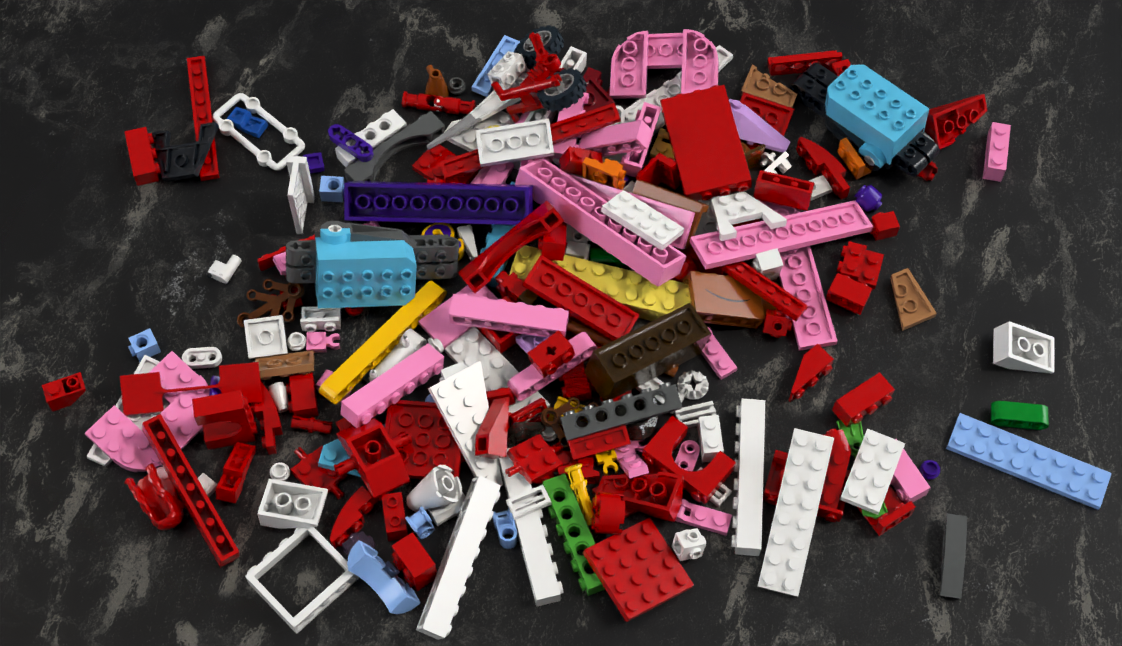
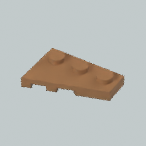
M753 64L740 93L741 96L745 92L793 108L797 98L795 92L781 83H776L770 79L768 74L758 71L757 67Z
M908 268L891 275L890 279L902 331L936 316V311Z

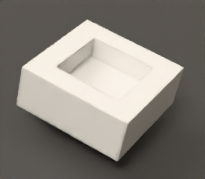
M202 473L198 480L207 496L210 497L216 491L218 484Z

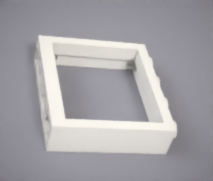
M314 527L296 528L291 537L282 540L276 550L267 553L263 561L257 566L251 567L245 576L252 588L296 634L359 579L357 575L348 571L346 559ZM310 534L345 572L293 618L258 579Z

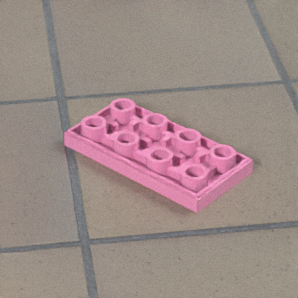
M467 285L456 293L458 295L467 294L472 297L483 296L488 299L498 300L486 286L474 293ZM453 296L418 321L419 325L432 339L437 338L441 341L444 349L472 328V326L450 323L449 312Z

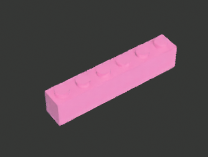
M453 294L449 312V320L452 324L546 338L558 330L565 337L569 319V311L562 308H546L543 305L533 306L523 302L512 303L503 299L492 300L483 296L472 297L467 294Z
M429 343L344 399L341 402V415L356 428L367 424L371 418L383 413L387 407L396 404L400 398L412 393L416 387L425 384L435 374L438 375L444 367V356Z

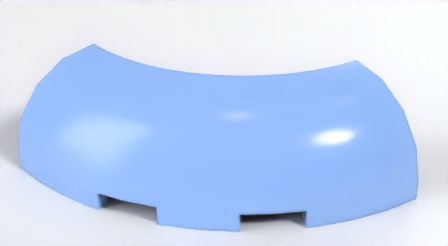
M358 540L348 555V571L364 580L379 595L390 613L402 614L418 606L420 601L412 587L410 588L407 583L405 584L397 576L400 572L389 561L385 563L377 556L378 552Z

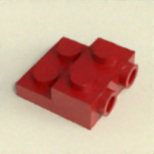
M849 241L847 246H843L841 256L844 259L843 262L839 261L836 272H840L841 275H847L851 279L859 283H865L872 289H875L884 254L866 250V245Z

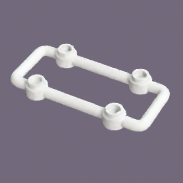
M238 93L214 112L213 121L219 125L220 132L225 136L231 135L257 157L259 165L263 167L269 166L273 170H281L287 165V156L280 162L275 163L269 151L259 150L234 129L231 120L220 118L240 100L245 103L248 111L252 114L258 113L283 134L285 142L297 145L287 156H298L305 148V143L298 137L297 130L292 127L286 128L260 106V101L256 97L249 98L244 93Z

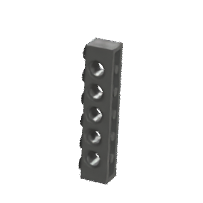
M664 383L659 385V389L653 391L651 388L639 391V395L632 396V393L621 396V400L613 402V399L601 402L602 405L598 407L588 405L583 407L581 412L575 413V410L563 413L564 416L560 417L566 441L681 409L682 404L676 384ZM654 396H662L664 403L656 405L653 401ZM636 401L644 402L645 409L642 411L636 410L634 403ZM618 406L626 409L624 416L616 415L615 409ZM598 412H604L607 415V419L604 422H599L596 419ZM581 417L586 418L588 425L581 428L577 425V420Z

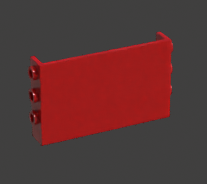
M714 85L708 89H698L691 93L677 94L674 97L660 100L661 111L685 197L696 201L709 200L715 196H726L732 192H743L752 188V179L724 85Z

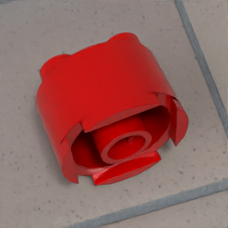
M598 492V495L596 494L593 497L592 509H595V515L591 518V530L603 534H622L623 529H619V525L624 524L625 501L621 500L625 497L624 494Z

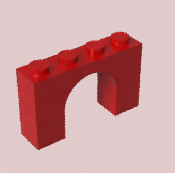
M241 390L192 399L194 418L198 426L203 425L204 440L208 450L236 445L237 442L247 443L255 441V434L258 433L257 424L251 412L248 398L243 397Z
M671 416L644 447L642 458L646 464L656 467L659 472L665 471L683 475V490L688 491L696 501L706 504L734 471L736 462L719 451L702 470L686 471L680 468L675 463L672 452L687 435L688 427L674 416Z

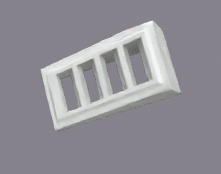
M472 226L457 227L458 238L463 240L465 251L470 260L473 261L478 254Z

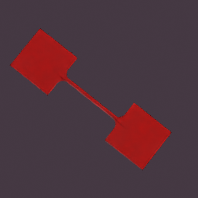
M259 362L219 366L220 381L218 384L176 389H164L161 386L160 372L120 376L124 415L162 412L164 410L163 395L165 393L219 388L221 393L241 390L243 397L248 398V403L261 402L263 398Z

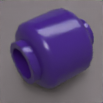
M863 185L854 195L856 202L866 212L872 209L876 211L882 205L880 201L882 194L872 185Z

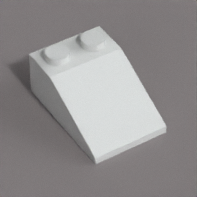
M1010 321L994 328L993 364L1007 369L1052 374L1054 373V337Z
M269 479L257 513L260 525L278 529L317 527L328 489Z

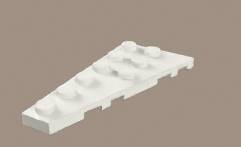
M478 362L428 388L474 477L482 476L502 486L503 482L498 458L490 459L475 456L476 434L489 410L481 362Z

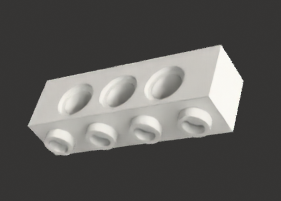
M392 109L388 113H384L375 122L369 123L360 132H356L355 135L369 143L374 150L377 145L386 142L392 135L402 131L407 126V123ZM349 140L346 142V145L353 146L356 144L354 140ZM337 146L335 148L337 159L345 167L359 160L341 147Z

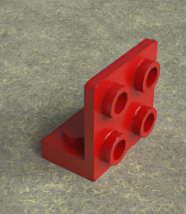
M890 485L884 499L888 512L877 519L864 516L879 536L909 518L916 508L912 501L904 504Z

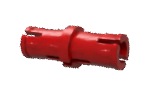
M293 415L291 421V428L304 429L311 433L315 431L331 434L333 422L317 420L315 417L304 418Z

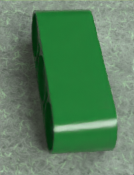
M995 401L991 403V423L1004 427L1035 430L1047 429L1049 427L1048 407L1040 404Z

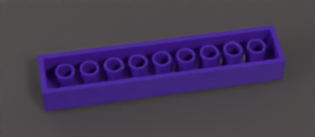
M349 181L344 183V220L517 225L533 212V185Z

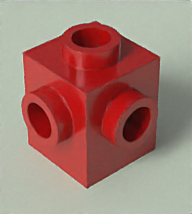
M777 308L775 310L766 309L763 333H768L777 338L786 336L787 330L791 331L792 319H789V316Z

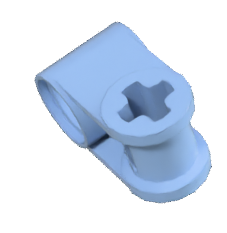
M422 506L412 516L405 517L410 527L420 539L428 537L435 530L431 518Z
M509 508L502 512L495 513L494 511L492 519L500 545L505 549L514 548L517 544V529ZM507 534H510V535L513 536V537L510 538V539H505V538H504V536L507 535Z

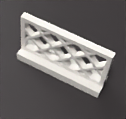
M287 156L286 163L290 176L287 196L296 233L302 234L307 203H314L315 194L307 157Z

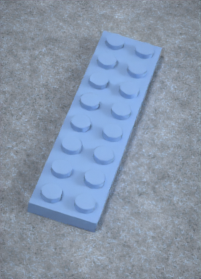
M962 413L957 418L946 447L950 451L1097 510L1101 507L1112 474Z

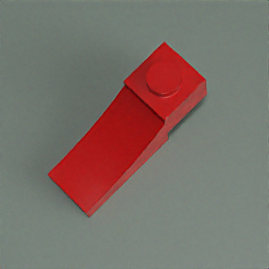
M240 442L236 443L223 467V475L216 486V499L236 504L242 492L249 466L256 453V446Z

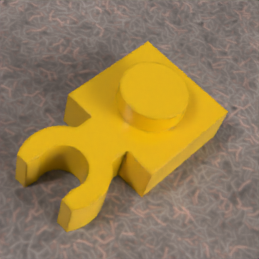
M615 449L595 454L597 464H604V476H608V468H613L615 474L618 473V465L613 462L617 460Z

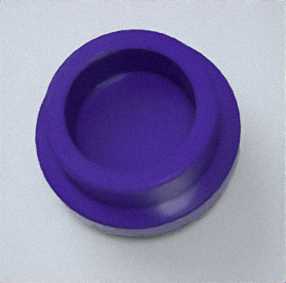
M927 460L921 464L920 473L924 478L933 480L939 476L940 467L937 462Z

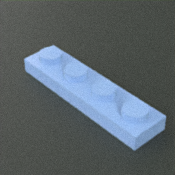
M506 35L503 36L471 87L473 92L485 97L489 96L493 87L487 74L508 51L516 53L517 45L520 44V41Z

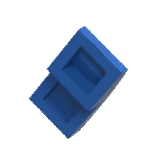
M235 107L227 117V119L233 122L234 127L257 138H260L269 126L266 120L252 116L250 111Z

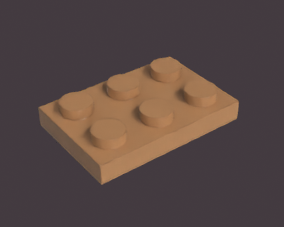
M314 350L255 358V362H259L261 380L270 379L272 376L288 377L294 373L308 374L314 371Z

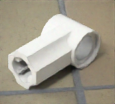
M463 491L462 496L458 498L457 502L429 509V514L437 526L455 516H459L466 497Z

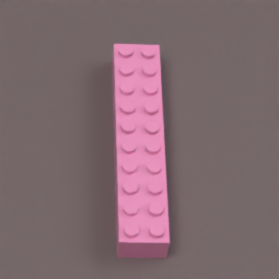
M542 157L519 168L515 185H533V200L541 205L547 200L560 214L565 223L585 235L593 243L605 249L607 253L615 256L636 273L642 275L650 283L658 287L680 274L686 255L670 244L661 251L600 212L602 205L607 203L606 200Z

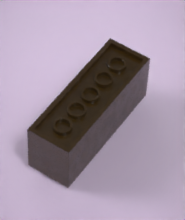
M688 303L594 350L584 373L603 401L615 399L700 355L712 333L691 303Z

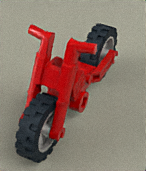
M547 25L546 27L542 26L539 29H534L531 33L526 34L525 38L520 40L516 52L522 54L526 66L529 65L534 69L526 72L528 77L519 86L503 90L497 81L491 84L501 101L521 98V103L506 108L514 123L520 120L517 113L522 112L523 114L540 109L550 110L551 112L556 110L562 111L563 108L567 109L573 103L576 104L578 99L584 96L583 93H586L587 83L581 72L573 68L568 70L559 68L561 61L557 54L563 48L564 40L555 26Z

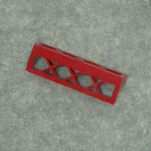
M835 50L768 57L770 76L803 73L815 62L830 70L832 63L842 60V52Z

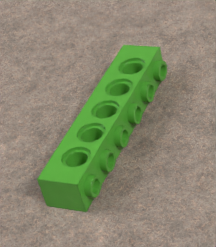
M564 473L543 481L542 485L551 500V505L548 507L550 517L555 518L557 522L555 525L556 531L559 536H563L565 541L563 543L566 554H570L572 557L570 563L573 571L578 572L580 576L578 582L581 590H585L588 596L605 590L595 572L588 574L584 571L586 568L592 567L585 556L577 553L579 550H585L595 545V541L573 490L569 486L566 474ZM556 497L564 498L562 502H557L554 499ZM564 514H569L572 516V518L566 520L563 519L562 516ZM571 532H577L579 533V536L574 538L571 537L569 534Z

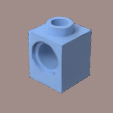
M321 176L319 189L321 201L343 202L344 177Z
M150 328L129 337L131 345L128 348L133 357L137 355L139 362L144 355L151 357L161 352Z

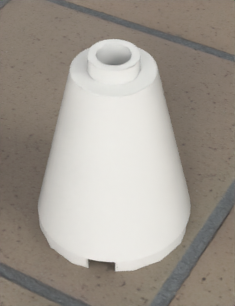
M446 465L434 467L407 495V506L414 512H417L421 506L428 510L457 502L458 498L462 496L460 479L458 476L454 477L451 473L453 470Z

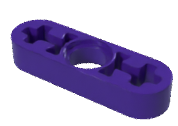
M335 124L328 129L329 139L360 161L368 162L373 158V147L342 125ZM349 140H354L356 144L353 146L346 145V142Z

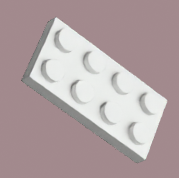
M549 119L476 130L481 167L554 156Z
M624 190L602 205L600 211L661 251L680 237L685 229Z
M867 429L840 500L878 515L905 443Z

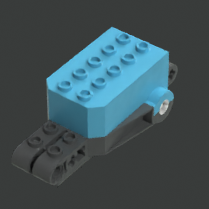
M328 221L321 225L320 232H315V240H296L286 244V280L291 283H315L318 308L405 306L415 298L416 280L450 279L457 276L459 240L449 237L448 234L407 235L400 229Z

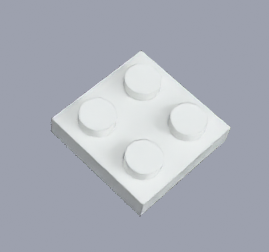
M283 315L244 320L249 359L288 354Z

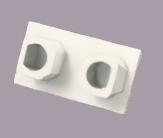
M786 151L776 160H774L776 156L774 152L770 154L764 152L761 154L762 162H760V165L762 167L768 166L763 171L778 174L774 170L777 167L784 174L792 167L786 159L789 156Z

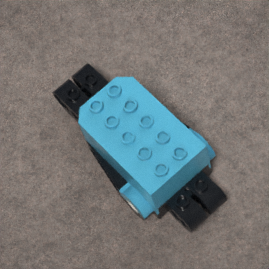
M815 62L790 84V90L797 94L796 99L822 116L825 127L839 140L847 137L865 163V166L872 171H879L882 167L889 170L895 165L908 175L916 177L940 153L939 146L923 135L929 108L864 64L850 65L838 77L821 64Z

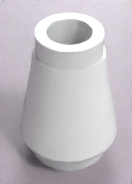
M283 382L270 385L268 387L269 393L273 398L278 413L288 411L287 387L284 386Z

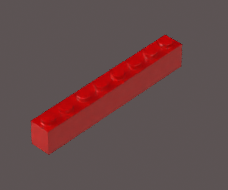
M159 414L143 422L142 430L220 568L238 559L239 550L162 415Z

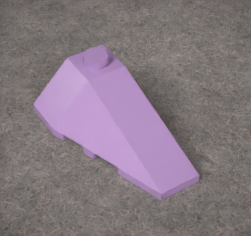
M729 99L740 139L746 140L747 144L759 143L766 149L782 153L787 150L790 144L788 139L748 106L738 100Z

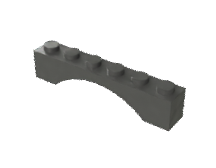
M432 111L423 114L417 121L408 124L402 131L392 135L389 140L377 145L373 150L374 156L370 161L362 162L358 160L355 163L349 164L344 169L346 180L348 182H374L379 169L391 156L412 146L429 144L445 132V125Z

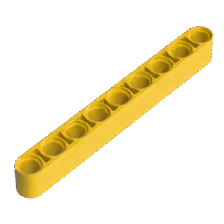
M433 281L427 282L415 294L414 299L405 306H402L322 383L318 391L319 394L333 404L339 403L370 369H374L399 343L406 330L409 328L414 330L419 325L418 321L433 311L444 300L447 291Z

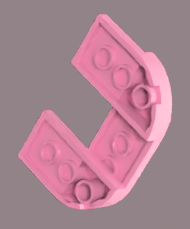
M683 29V33L649 34L648 31L634 33L628 36L621 46H617L612 56L610 97L612 99L646 98L647 69L682 68L681 94L691 93L698 89H708L718 85L719 59L717 50L712 41L710 42L704 34L694 30Z
M173 351L149 372H160L161 386L164 389L208 385L201 375L196 374ZM210 388L168 392L163 395V398L170 405L160 414L181 450L199 432L203 431V425L198 426L194 418L192 399L209 396ZM115 405L85 432V435L110 459L126 470L146 472L145 468L151 463L154 464L155 468L163 467L144 432Z

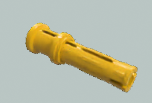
M578 463L566 467L564 470L568 473L571 482L569 486L574 490L579 507L589 526L591 525V518L595 514L586 488L588 482L584 479L581 470L582 464Z

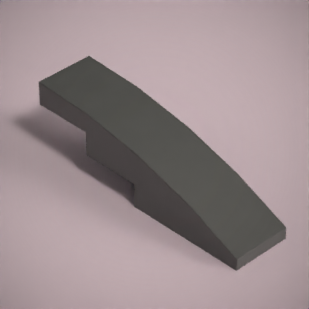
M946 513L941 552L943 556L940 572L942 575L940 596L961 599L966 555L967 516Z

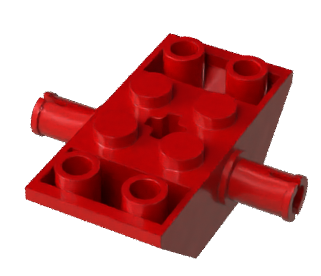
M371 418L367 424H363L358 428L351 426L336 433L349 456V459L334 465L335 472L339 477L355 469L358 471L373 499L410 482L401 454L398 451V448L412 443L407 431L390 438L382 423L375 418Z

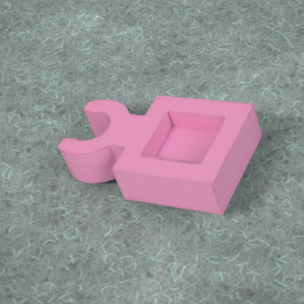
M307 332L306 350H314V353L327 352V347L338 350L340 349V344L333 343V341L340 340V335L334 333L327 337L326 332Z
M640 435L634 441H631L629 436L630 445L615 449L616 461L619 462V459L624 458L627 454L636 455L635 451L643 452L646 445L641 446L639 442H643L645 436Z

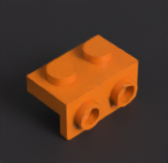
M847 137L840 140L838 154L854 177L858 179L871 173L872 170L865 166V163Z

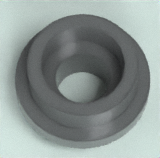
M454 77L449 81L448 90L450 93L457 95L465 91V82L461 78Z

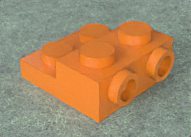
M588 157L584 159L583 178L623 190L626 183L623 180L626 171L623 170V165L618 161L606 158L602 164L596 159Z

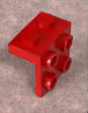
M661 153L652 158L643 170H640L636 176V180H643L656 186L660 182L675 190L680 186L677 163L674 159L668 158Z

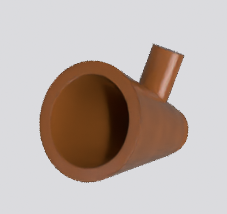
M428 65L426 70L429 78L425 94L442 96L444 98L448 97L449 90L440 70L434 69L432 65Z

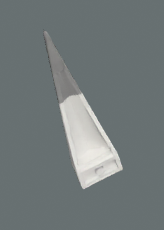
M527 68L509 89L519 86L528 77L526 72H530V69ZM494 90L457 124L427 144V150L515 104L521 98L501 101Z

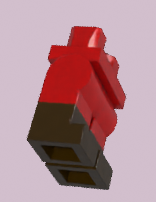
M501 271L495 277L496 282L499 283L496 291L501 294V299L507 296L513 303L523 302L533 306L543 305V298L523 287V281L514 272L508 275L505 271Z

